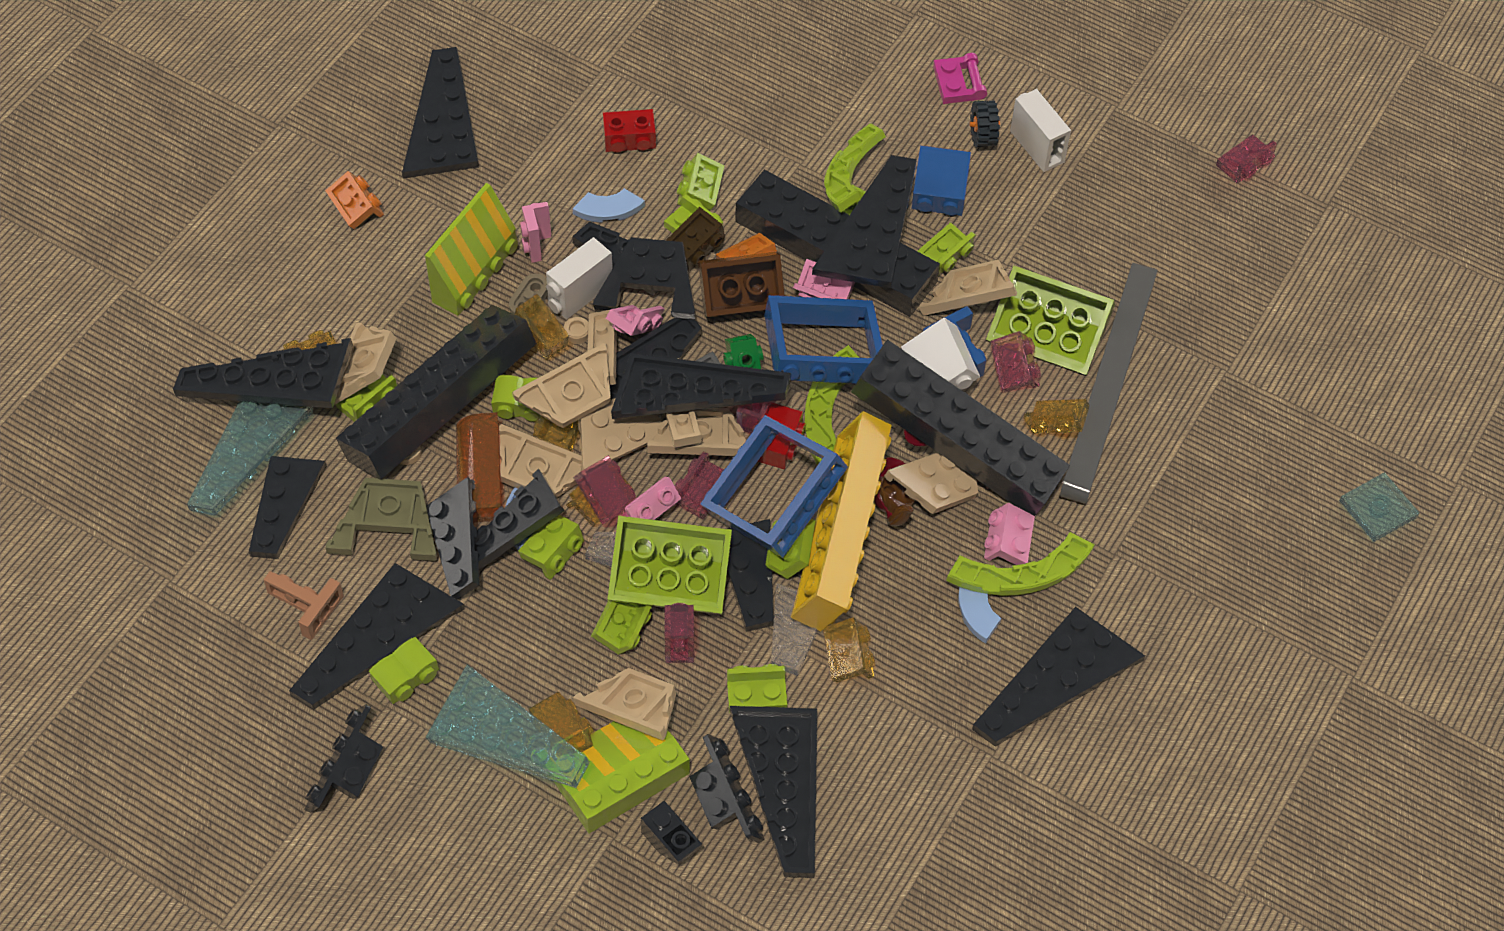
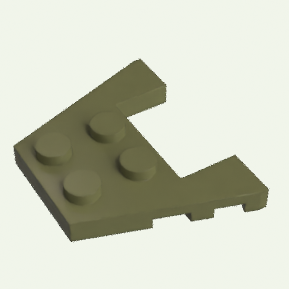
M365 478L349 504V510L344 519L339 521L336 527L337 531L326 544L327 554L352 555L357 530L412 533L411 559L436 561L437 555L421 482Z

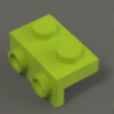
M950 222L923 245L918 252L940 263L939 275L944 271L948 273L956 265L957 259L961 256L965 258L974 249L973 242L976 234L970 232L966 236Z
M558 515L536 530L518 552L522 559L542 568L545 577L551 580L557 572L563 569L569 558L581 548L584 538L579 524Z
M608 601L591 637L618 655L629 649H634L640 640V635L638 634L641 628L646 625L652 615V612H650L652 606Z

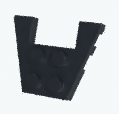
M631 237L593 301L594 309L606 311L618 308L623 287L674 292L671 316L696 319L683 242Z

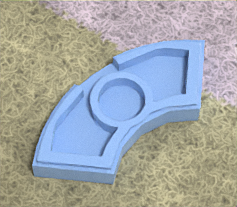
M625 188L617 194L610 196H597L588 192L572 210L573 215L593 222H603V220L612 219L623 220L645 207V200Z
M959 587L958 604L963 621L968 629L986 644L1000 624L1001 617L993 612L990 607L988 594Z

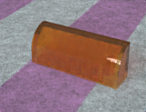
M497 412L469 415L461 419L456 425L457 484L467 477L475 481L472 500L476 502V513L473 514V522L492 521L495 516L494 513L502 506L499 421Z

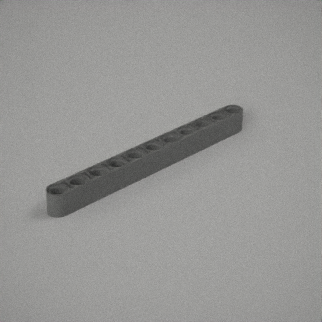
M1132 262L1069 462L1070 466L1064 478L1060 497L1087 504L1158 269Z

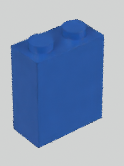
M920 145L911 209L962 216L971 152Z

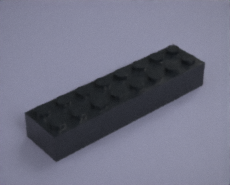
M765 169L736 202L735 210L736 223L756 234L761 233L778 246L804 260L809 259L814 262L819 260L849 217V214L843 211L840 213L832 205ZM900 242L891 288L856 282L854 287L911 317L938 282L940 263Z
M494 305L486 308L476 319L466 325L462 331L446 342L442 348L426 359L421 366L406 376L401 383L386 393L380 401L366 410L360 418L336 437L347 461L379 479L384 478L493 383L498 376L502 375L537 344L527 320Z
M888 339L851 391L852 394L1010 503L1033 516L1045 505L1070 466Z

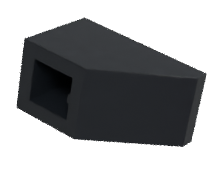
M665 800L641 817V833L660 855L677 864H680L702 847V843Z

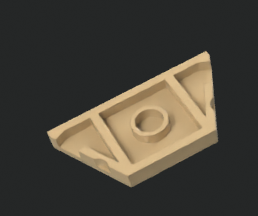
M994 260L950 270L943 278V281L932 291L933 299L929 303L922 302L919 309L924 316L1016 296L1017 291L1000 261Z
M356 323L350 337L353 346L334 405L381 377L397 339L391 331L379 330L374 326L366 328L362 323Z
M600 344L513 391V398L562 428L610 403L606 344Z
M615 399L578 419V430L581 433L579 450L582 453V465L580 466L582 475L646 446L647 442L650 439L653 440L657 435L658 427L663 420L655 414L612 419L611 410Z
M728 408L694 410L701 433L702 443L674 448L667 420H665L658 427V433L654 439H650L647 442V453L735 456L746 439L743 429L734 421V416Z
M503 424L499 426L500 480L505 484L516 488L522 485L525 488L534 479L532 474L539 468L555 495L559 497L596 471L594 469L582 475L580 471V466L582 465L581 455Z
M939 453L888 470L884 475L889 482L894 479L906 488L904 493L910 498L917 500L931 514L972 500L978 494L976 478Z
M627 668L616 674L613 678L596 684L598 690L586 696H583L580 692L573 697L575 705L663 740L666 737L676 690L673 684Z

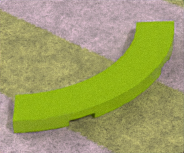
M868 124L848 140L849 145L843 151L839 150L826 171L824 180L826 194L830 203L840 213L861 199L859 192L851 184L852 175L857 164L872 147L886 137L884 131L873 124Z
M849 345L833 356L859 358ZM813 382L805 406V435L812 441L833 451L836 437L832 429V410L839 392L846 383ZM811 453L818 466L822 459Z
M1069 532L1065 540L1044 559L1037 562L1033 561L1014 565L1012 568H997L995 565L979 563L959 555L946 581L971 591L992 595L1033 593L1051 587L1069 577L1086 561L1095 544Z

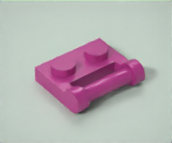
M967 53L963 57L934 60L933 68L943 104L982 100L987 96L986 87L982 85L977 67L979 61L976 53ZM968 68L973 86L972 89L966 88L961 69Z

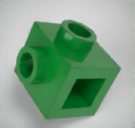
M746 334L725 339L727 352L723 353L725 365L761 369L760 361L764 360L761 346L757 345L756 338L753 335Z

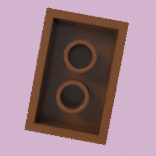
M778 252L698 261L703 310L707 317L766 310L768 295L785 296L781 256Z

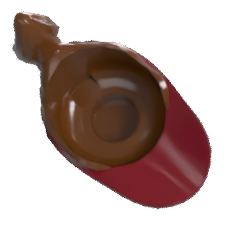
M887 457L885 458V467L879 475L878 481L881 482V485L874 496V502L881 511L887 514L889 525L899 526L905 523L913 513L914 508L912 505L914 504V499L904 493L906 488L893 479L889 482L884 475L888 470L906 464L897 458Z

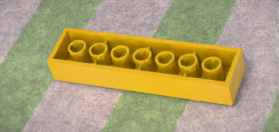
M864 411L837 435L833 452L840 456L848 468L818 509L809 564L803 568L791 614L792 619L820 632L829 624H833L842 613H847L852 605L851 591L858 580V573L856 571L864 556L862 546L870 531V527L867 525L869 518L875 510L873 500L881 485V482L878 481L879 475L885 467L886 459H884V455L891 443L889 434L892 425Z

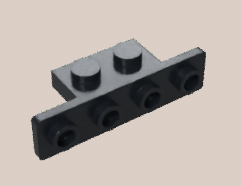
M365 704L358 709L354 708L345 721V724L348 726L344 734L341 733L333 743L332 749L335 751L331 759L328 758L319 770V774L322 776L318 784H314L306 795L305 799L308 803L304 810L310 813L320 807L330 786L352 799L359 796L384 747L359 732L371 709L369 705Z
M706 734L703 736V740L713 762L689 777L711 828L717 830L737 817L747 839L758 843L764 841L765 839L761 832L763 830L762 823L752 812L750 807L751 798L742 789L738 780L740 779L739 771L730 762L727 755L729 753L728 746L721 738Z

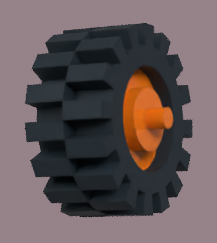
M995 100L974 101L972 103L971 122L969 125L972 129V142H974L973 145L975 147L997 146L1000 134V118Z

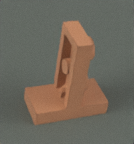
M269 571L263 579L268 594L305 612L298 623L302 636L310 640L315 637L344 597L340 582L332 578L329 579L319 594L310 587H301L295 584L291 578L284 574L277 575Z

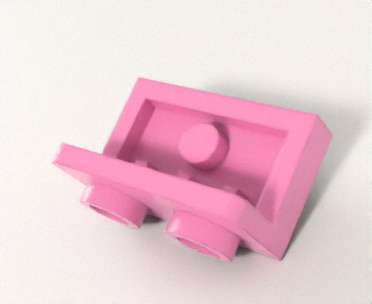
M547 202L533 203L522 207L523 222H520V229L523 238H521L524 254L529 253L531 263L542 261L540 240L551 237L549 206Z
M806 259L799 281L794 283L793 288L800 290L799 296L849 299L855 282L812 275V268L817 262Z
M634 305L610 309L605 319L613 323L612 327L615 330L633 336L658 328L662 323V314L665 308L656 306L640 310Z
M665 476L625 507L626 512L621 516L655 520L677 503L681 497L671 479Z
M1010 503L995 509L990 514L988 520L990 525L988 537L985 540L984 559L990 561L999 556L1015 565L1028 563L1035 516Z

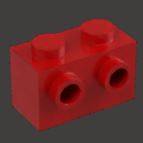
M653 109L603 112L606 152L656 149Z

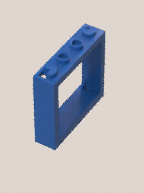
M768 295L764 317L774 371L783 370V372L791 373V381L857 383L860 376L883 346L872 300ZM781 323L864 327L871 358L787 355Z
M764 415L745 443L738 449L737 454L727 468L722 471L716 483L706 493L700 505L713 518L783 558L848 466L837 453ZM779 435L822 460L767 534L724 509V506L775 436Z

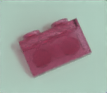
M1252 134L1219 157L1216 166L1238 184L1245 178H1251L1257 169L1263 165H1269L1274 160L1277 143L1271 141L1265 145Z
M1021 331L990 341L1000 387L1003 392L1006 393L1027 385H1031L1034 388L1040 386L1038 378L1041 377V371L1037 362H1034L1033 353H1035V345L1030 337L1028 338Z
M703 451L698 459L694 458L688 467L687 475L684 479L680 478L675 484V488L681 497L675 505L703 520L708 512L700 503L724 470L709 462L708 453Z

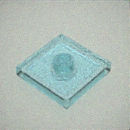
M1385 472L1342 495L1339 500L1373 542L1413 521L1419 515L1418 510Z

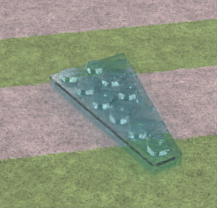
M239 401L187 503L189 510L216 516L238 493L237 488L246 478L251 479L257 473L256 468L263 461L267 462L295 433L294 428L303 419L307 420L313 414L312 409L314 407Z
M468 664L426 735V739L431 744L577 788L590 763L585 755Z

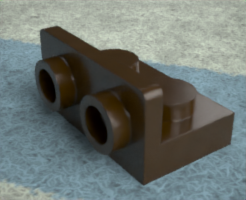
M699 207L665 241L683 242L687 268L691 271L695 266H698V261L705 260L706 255L713 248L716 249L722 244L725 234L722 223Z

